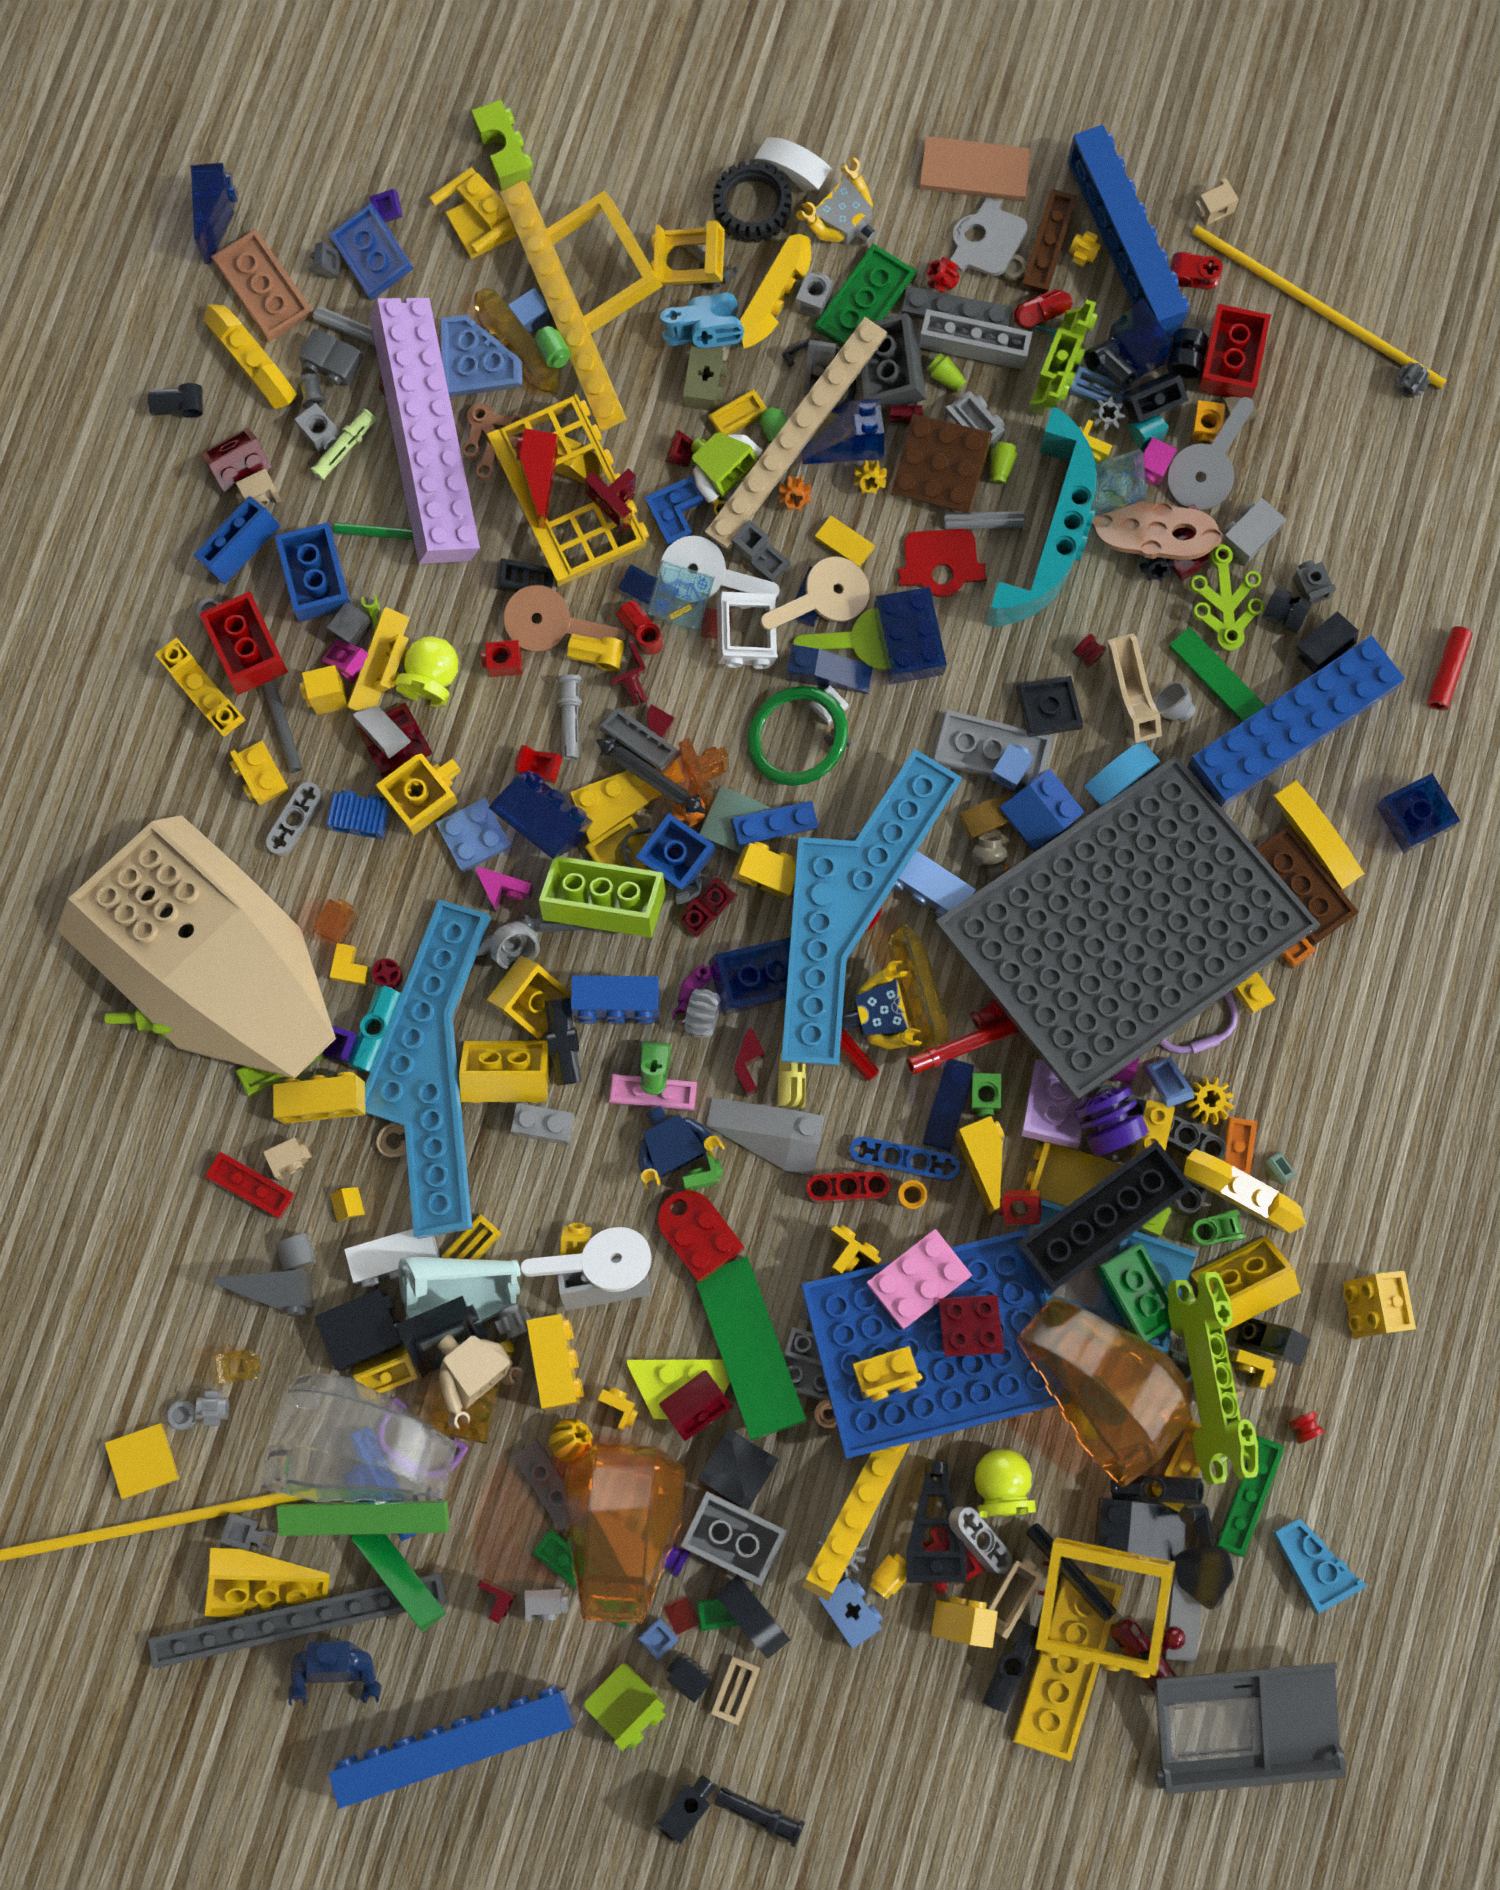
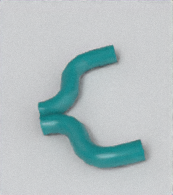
M1037 325L1032 328L1033 332L1042 329L1046 333H1052L1051 341L1053 343L1057 333L1054 328L1047 329L1043 325Z

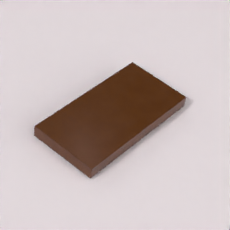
M1289 824L1256 848L1320 923L1319 928L1306 937L1313 947L1359 913Z

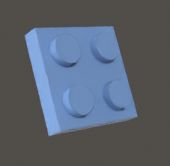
M486 798L436 822L462 873L512 848Z

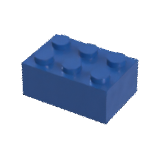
M329 522L275 536L293 610L299 623L338 613L346 602L352 605L334 533Z
M572 975L571 1011L574 1019L579 1020L581 1024H596V1020H608L609 1024L620 1025L625 1024V1020H636V1024L651 1025L653 1020H660L658 976Z

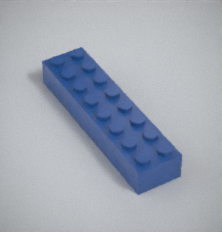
M1102 124L1073 135L1067 162L1150 344L1174 336V332L1182 328L1189 310V302L1184 294L1181 295L1178 288L1177 275L1174 271H1170L1167 264L1168 257L1164 248L1159 247L1156 230L1147 221L1146 208L1143 202H1139L1135 195V184L1131 178L1128 179L1125 173L1124 160L1122 156L1117 155L1114 149V138L1110 132L1107 133Z
M1371 635L1193 755L1188 763V767L1212 798L1223 808L1397 690L1405 678Z
M557 1685L537 1693L538 1698L529 1700V1696L526 1695L512 1700L508 1703L509 1708L501 1710L500 1705L483 1710V1712L479 1713L480 1718L473 1720L472 1716L468 1715L452 1722V1728L444 1730L443 1725L436 1726L423 1732V1738L415 1740L414 1735L394 1742V1748L387 1750L386 1745H382L364 1753L365 1758L358 1760L356 1754L339 1760V1762L334 1763L336 1768L328 1773L338 1809L573 1728L576 1722L566 1689L558 1690Z

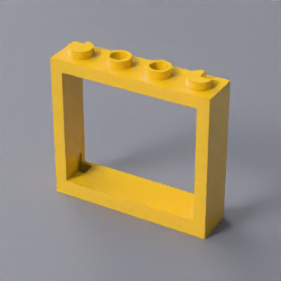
M605 190L547 228L554 245L604 211L642 276L641 279L583 316L590 333H593L663 287L614 201Z
M1056 1537L1052 1546L1036 1649L1042 1650L1043 1655L1052 1658H1060L1061 1655L1073 1657L1072 1661L1079 1664L1088 1665L1091 1661L1100 1663L1104 1669L1111 1671H1120V1668L1132 1670V1674L1138 1677L1149 1678L1150 1675H1156L1175 1562ZM1061 1556L1162 1577L1148 1661L1048 1639Z

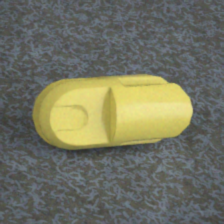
M781 1051L779 1057L777 1106L803 1109L806 1104V1064L781 1062Z

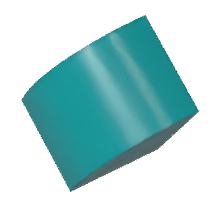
M1158 414L1140 423L1136 421L1130 424L1127 429L1139 450L1142 451L1147 448L1152 437L1163 441L1169 426Z

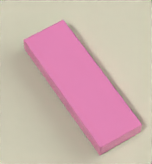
M612 1074L610 1104L652 1108L662 1106L663 1109L693 1112L695 1110L697 1082L667 1079L666 1088L662 1093L650 1095L641 1089V1077Z

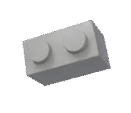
M1263 498L1255 505L1250 502L1240 514L1243 517L1237 523L1232 521L1222 532L1225 535L1222 542L1232 550L1233 556L1244 566L1277 534L1286 521V518Z
M517 1103L511 1132L514 1136L570 1146L575 1116L570 1112Z

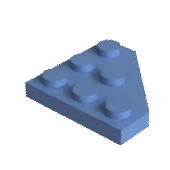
M468 315L441 318L442 363L449 397L522 387V361L518 356L509 351Z

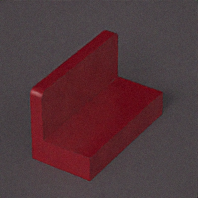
M706 1370L659 1403V1406L684 1441H687L732 1408V1405Z
M488 1579L479 1580L478 1587L498 1596L488 1619L498 1624L504 1622L517 1593Z

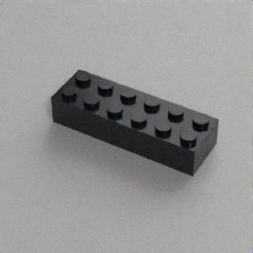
M1155 1141L1018 1242L1014 1250L1050 1296L1188 1194L1193 1186L1159 1142Z

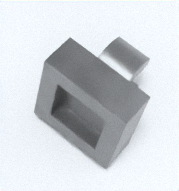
M325 242L316 243L314 252L309 255V258L314 260V266L309 267V271L316 275L323 274L330 279L339 277L340 252Z

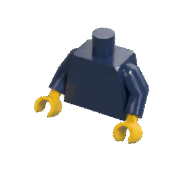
M658 1106L646 1113L653 1127L643 1132L645 1138L639 1143L637 1162L643 1186L647 1190V1183L651 1180H655L657 1185L660 1186L661 1178L707 1155V1152L710 1157H715L712 1149L716 1146H720L722 1150L725 1147L719 1137L714 1136L706 1126L690 1117L682 1118L679 1114L668 1119L662 1106Z

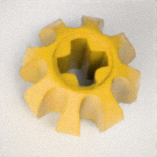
M568 1418L558 1422L551 1430L549 1447L556 1458H560L563 1462L574 1463L584 1459L591 1451L593 1435L586 1423H582L579 1419Z

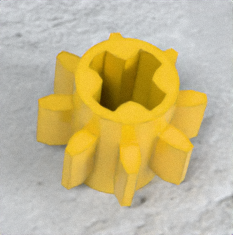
M1086 231L1083 236L1076 235L1069 249V253L1074 255L1072 262L1084 267L1087 261L1092 264L1095 262L1102 247L1101 244L1097 243L1098 235Z
M865 459L861 467H855L854 485H860L863 494L868 492L875 495L879 487L885 488L887 469L880 468L879 460L873 462Z

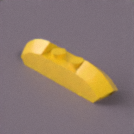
M801 234L788 237L740 319L744 328V335L740 344L744 349L762 341L779 323L774 315L778 316L782 311L784 297L787 293L791 294L793 292L797 279H804L809 270L811 262V243L809 237Z
M207 304L203 322L272 408L276 410L289 405L297 393L274 362L225 305Z
M1195 1149L1186 1158L1184 1176L1192 1182L1289 1234L1306 1225L1302 1208L1277 1190L1200 1150Z

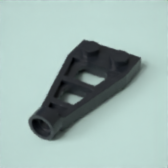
M941 1461L925 1462V1478L906 1551V1582L966 1584V1549L964 1541L956 1536L949 1525V1515L955 1506L947 1478L948 1463ZM931 1477H941V1478H940L939 1480H933ZM931 1496H941L944 1499L946 1508L945 1518H928L926 1516L927 1503ZM930 1526H942L946 1529L950 1541V1548L947 1551H926L923 1548L924 1535Z

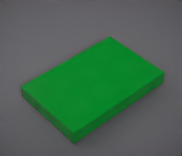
M1142 1242L1133 1245L1095 1268L1137 1346L1148 1342L1171 1327L1168 1314V1289Z

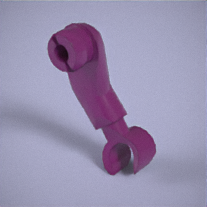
M698 966L683 980L677 1000L679 1005L672 1012V1020H674L675 1015L678 1013H683L686 1016L692 992L695 989L702 988L711 980L712 973L708 966Z

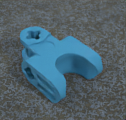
M731 293L700 296L691 299L685 307L665 309L660 314V321L666 328L662 334L663 341L672 346L694 342L700 348L731 345L740 342L744 335V328L741 321L735 317L738 311V302L735 296Z

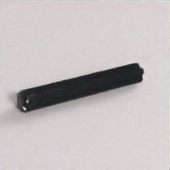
M1035 1523L1027 1530V1536L1050 1560L1054 1540L1039 1523ZM1061 1556L1059 1571L1104 1621H1108L1116 1614L1115 1607L1071 1558Z

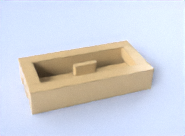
M733 1656L711 1714L739 1725L760 1667ZM735 1666H741L724 1712L719 1711ZM748 1669L752 1671V1674L734 1717L730 1713Z

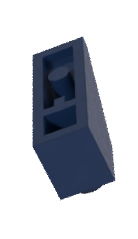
M792 644L787 668V681L822 687L830 685L834 689L868 694L873 666L821 649Z

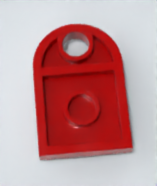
M691 1190L679 1191L669 1196L662 1204L658 1215L661 1233L698 1283L745 1249L713 1204L703 1194ZM675 1202H684L687 1205L686 1212L683 1215H674L671 1212L672 1205Z

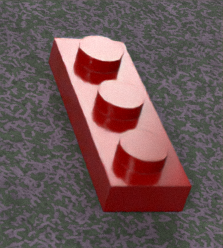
M221 1151L205 1175L212 1181L279 1219L282 1218L296 1195Z

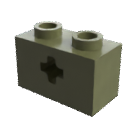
M691 346L683 393L684 407L716 411L717 402H722L724 386L720 385L721 377H726L728 361H724L723 350Z

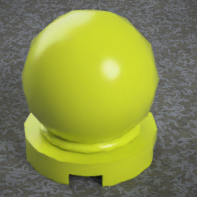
M434 636L423 637L412 643L405 655L404 669L406 673L398 674L395 681L396 691L414 701H417L418 697L431 700L429 706H446L450 693L445 687L453 682L458 672L459 661L455 649L446 640Z
M998 1448L985 1454L978 1462L974 1476L977 1492L985 1500L983 1502L984 1505L977 1506V1512L981 1518L997 1515L998 1517L1036 1513L1035 1500H1028L1026 1497L1031 1489L1032 1473L1029 1463L1020 1453L1007 1448Z

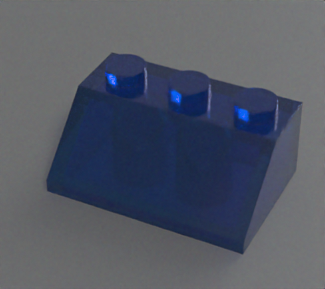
M530 771L516 776L488 807L553 860L576 848L593 823L583 809L573 806L560 791L550 788L544 783L540 775Z

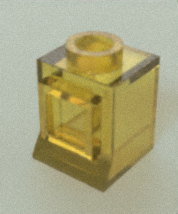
M253 1350L214 1354L217 1384L227 1385L257 1380V1373L261 1371L259 1356L255 1355ZM242 1358L244 1372L231 1374L229 1360Z

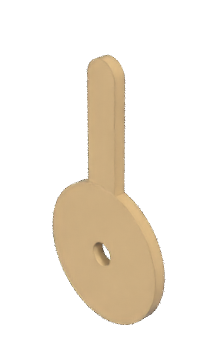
M842 557L825 558L810 570L806 579V595L764 614L760 619V624L763 629L772 630L813 610L830 621H849L858 616L867 605L869 599L868 580L861 568L854 562ZM834 585H839L841 587V594H837L834 592Z

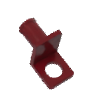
M632 640L628 646L638 668L610 680V686L623 685L632 703V707L639 705L636 694L641 704L649 699L638 679L641 674L645 673L646 668Z

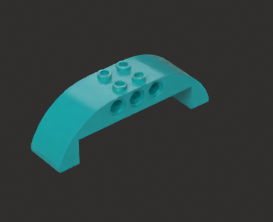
M1052 407L1039 453L1069 461L1070 464L1031 591L998 582L986 625L991 627L1021 622L1037 614L1054 600L1068 580L1074 561L1081 560L1096 512L1091 509L1096 490V467L1090 445L1072 419L1055 407Z

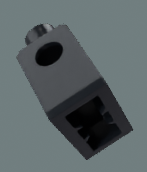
M704 1775L700 1776L692 1788L689 1785H685L653 1826L675 1845H680L711 1805L706 1801V1798L716 1786ZM688 1799L694 1803V1808L690 1813L686 1812L683 1806Z

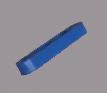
M868 1137L856 1138L849 1148L851 1158L859 1164L940 1181L953 1180L960 1170L959 1161L950 1154ZM861 1143H865L866 1149L875 1151V1145L881 1146L877 1154L878 1162L872 1161L873 1154L866 1153L864 1158L858 1157L859 1153L854 1151V1147H860ZM888 1148L895 1149L899 1155L898 1161L894 1164L886 1163L882 1158L884 1150ZM921 1154L926 1158L927 1165L924 1169L916 1170L911 1166L910 1159L913 1155ZM931 1156L937 1158L935 1164L943 1165L945 1160L950 1161V1166L954 1167L955 1171H950L948 1175H944L943 1169L934 1167V1173H929L928 1170L932 1164Z

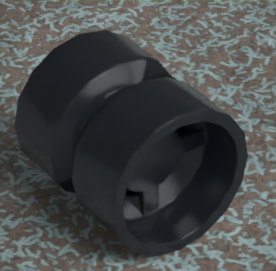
M1193 328L1176 330L1171 345L1172 352H1170L1167 365L1168 372L1178 374L1181 378L1189 379L1201 376L1204 364L1203 355L1206 353L1209 339L1207 334Z
M1276 586L1261 618L1273 624L1281 622L1284 629L1297 634L1312 602L1300 596L1292 598L1291 592Z

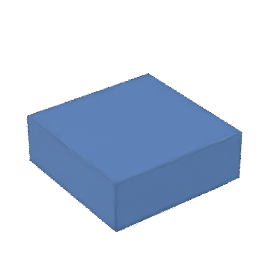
M660 1617L637 1638L657 1661L679 1641V1638Z

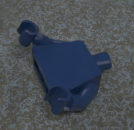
M348 1641L307 1643V1651L296 1654L291 1662L292 1685L289 1687V1705L292 1706V1699L301 1698L303 1700L302 1706L306 1704L307 1688L304 1685L305 1682L362 1681L364 1687L361 1700L367 1703L368 1696L372 1695L376 1698V1702H378L382 1686L379 1682L375 1681L376 1674L371 1655Z

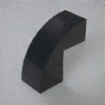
M739 1575L735 1576L715 1593L724 1607L767 1659L790 1641L776 1620L764 1608Z

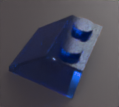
M1144 299L1135 303L1111 326L1108 336L1109 340H1113L1118 345L1120 356L1139 373L1136 380L1164 365L1172 343Z

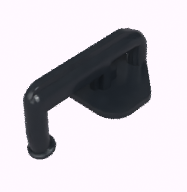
M1203 1503L1200 1505L1195 1504L1182 1508L1179 1511V1518L1185 1524L1195 1522L1200 1548L1181 1551L1175 1558V1571L1178 1585L1207 1609H1214L1223 1603L1224 1594L1234 1580V1571L1228 1551L1221 1546H1215L1208 1507Z

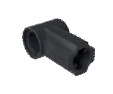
M1108 339L1087 349L1084 353L1086 366L1093 372L1101 370L1122 391L1130 388L1132 383L1136 381L1139 373L1120 357L1119 347L1113 340Z
M184 383L179 385L178 389L149 390L147 398L151 416L179 414L186 418H197L203 415V387L199 384Z

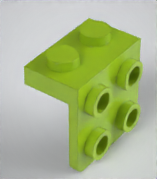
M626 1663L621 1664L584 1704L585 1709L615 1739L614 1743L622 1751L627 1746L632 1750L644 1738L641 1732L646 1726L650 1724L654 1728L666 1715L662 1711L666 1707V1703Z

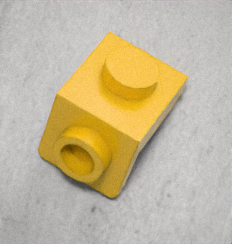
M1088 420L1085 428L1082 426L1079 428L1090 445L1095 464L1101 463L1105 465L1113 445L1089 436L1093 421Z
M611 1387L609 1391L602 1389L598 1400L624 1412L618 1429L624 1431L626 1426L631 1428L638 1414V1411L634 1410L636 1404L625 1399L627 1393Z

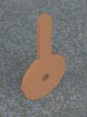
M533 585L522 588L510 598L504 611V625L509 637L512 640H519L520 647L528 651L541 652L552 649L564 639L566 634H576L596 639L612 637L623 642L626 639V634L621 628L570 617L568 606L562 596L546 586ZM536 613L542 616V621L539 624L532 622V616Z

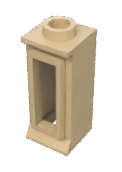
M1025 1558L1021 1562L1013 1561L1011 1568L987 1609L995 1611L1016 1573L1028 1580L1005 1622L999 1618L996 1620L995 1632L1006 1639L1042 1578V1575L1037 1573L1039 1567Z

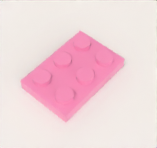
M935 1229L870 1279L866 1285L903 1331L939 1302V1298H945L968 1280L972 1274Z

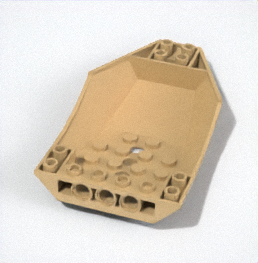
M182 815L152 821L68 898L57 931L152 1023L170 1027L172 1032L163 1034L178 1049L295 1079L336 1039L301 928L249 876ZM149 890L155 891L152 899L148 901L142 900L145 892ZM167 907L173 908V912L169 917H160L163 909ZM185 924L192 925L194 927L193 934L188 938H181L178 934L179 929Z

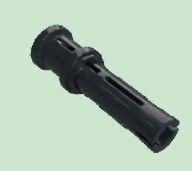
M721 1786L714 1805L766 1829L767 1835L772 1836L774 1834L790 1842L792 1847H795L805 1824V1821L797 1822L783 1815L780 1809L772 1811Z

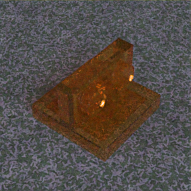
M689 738L678 742L680 759L696 793L701 796L705 805L712 803L713 792L709 780L729 772V756L724 746L719 749L711 747L703 751L701 757H698Z

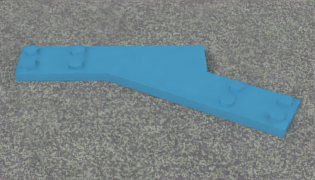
M438 899L387 1033L365 1084L366 1114L404 1126L413 1234L417 1239L473 1229L453 1014L491 916L487 913Z

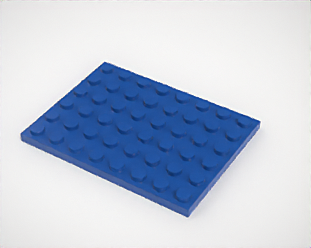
M1027 1229L951 1247L972 1276L945 1298L998 1295L1004 1353L945 1357L941 1349L943 1336L939 1302L902 1331L866 1285L870 1279L892 1262L801 1284L845 1459L1075 1401L1044 1288L1014 1250L1016 1244L1029 1235ZM909 1346L917 1371L922 1376V1380L916 1382L917 1388L900 1393L899 1388L888 1391L889 1397L875 1402L871 1401V1397L863 1399L852 1364Z

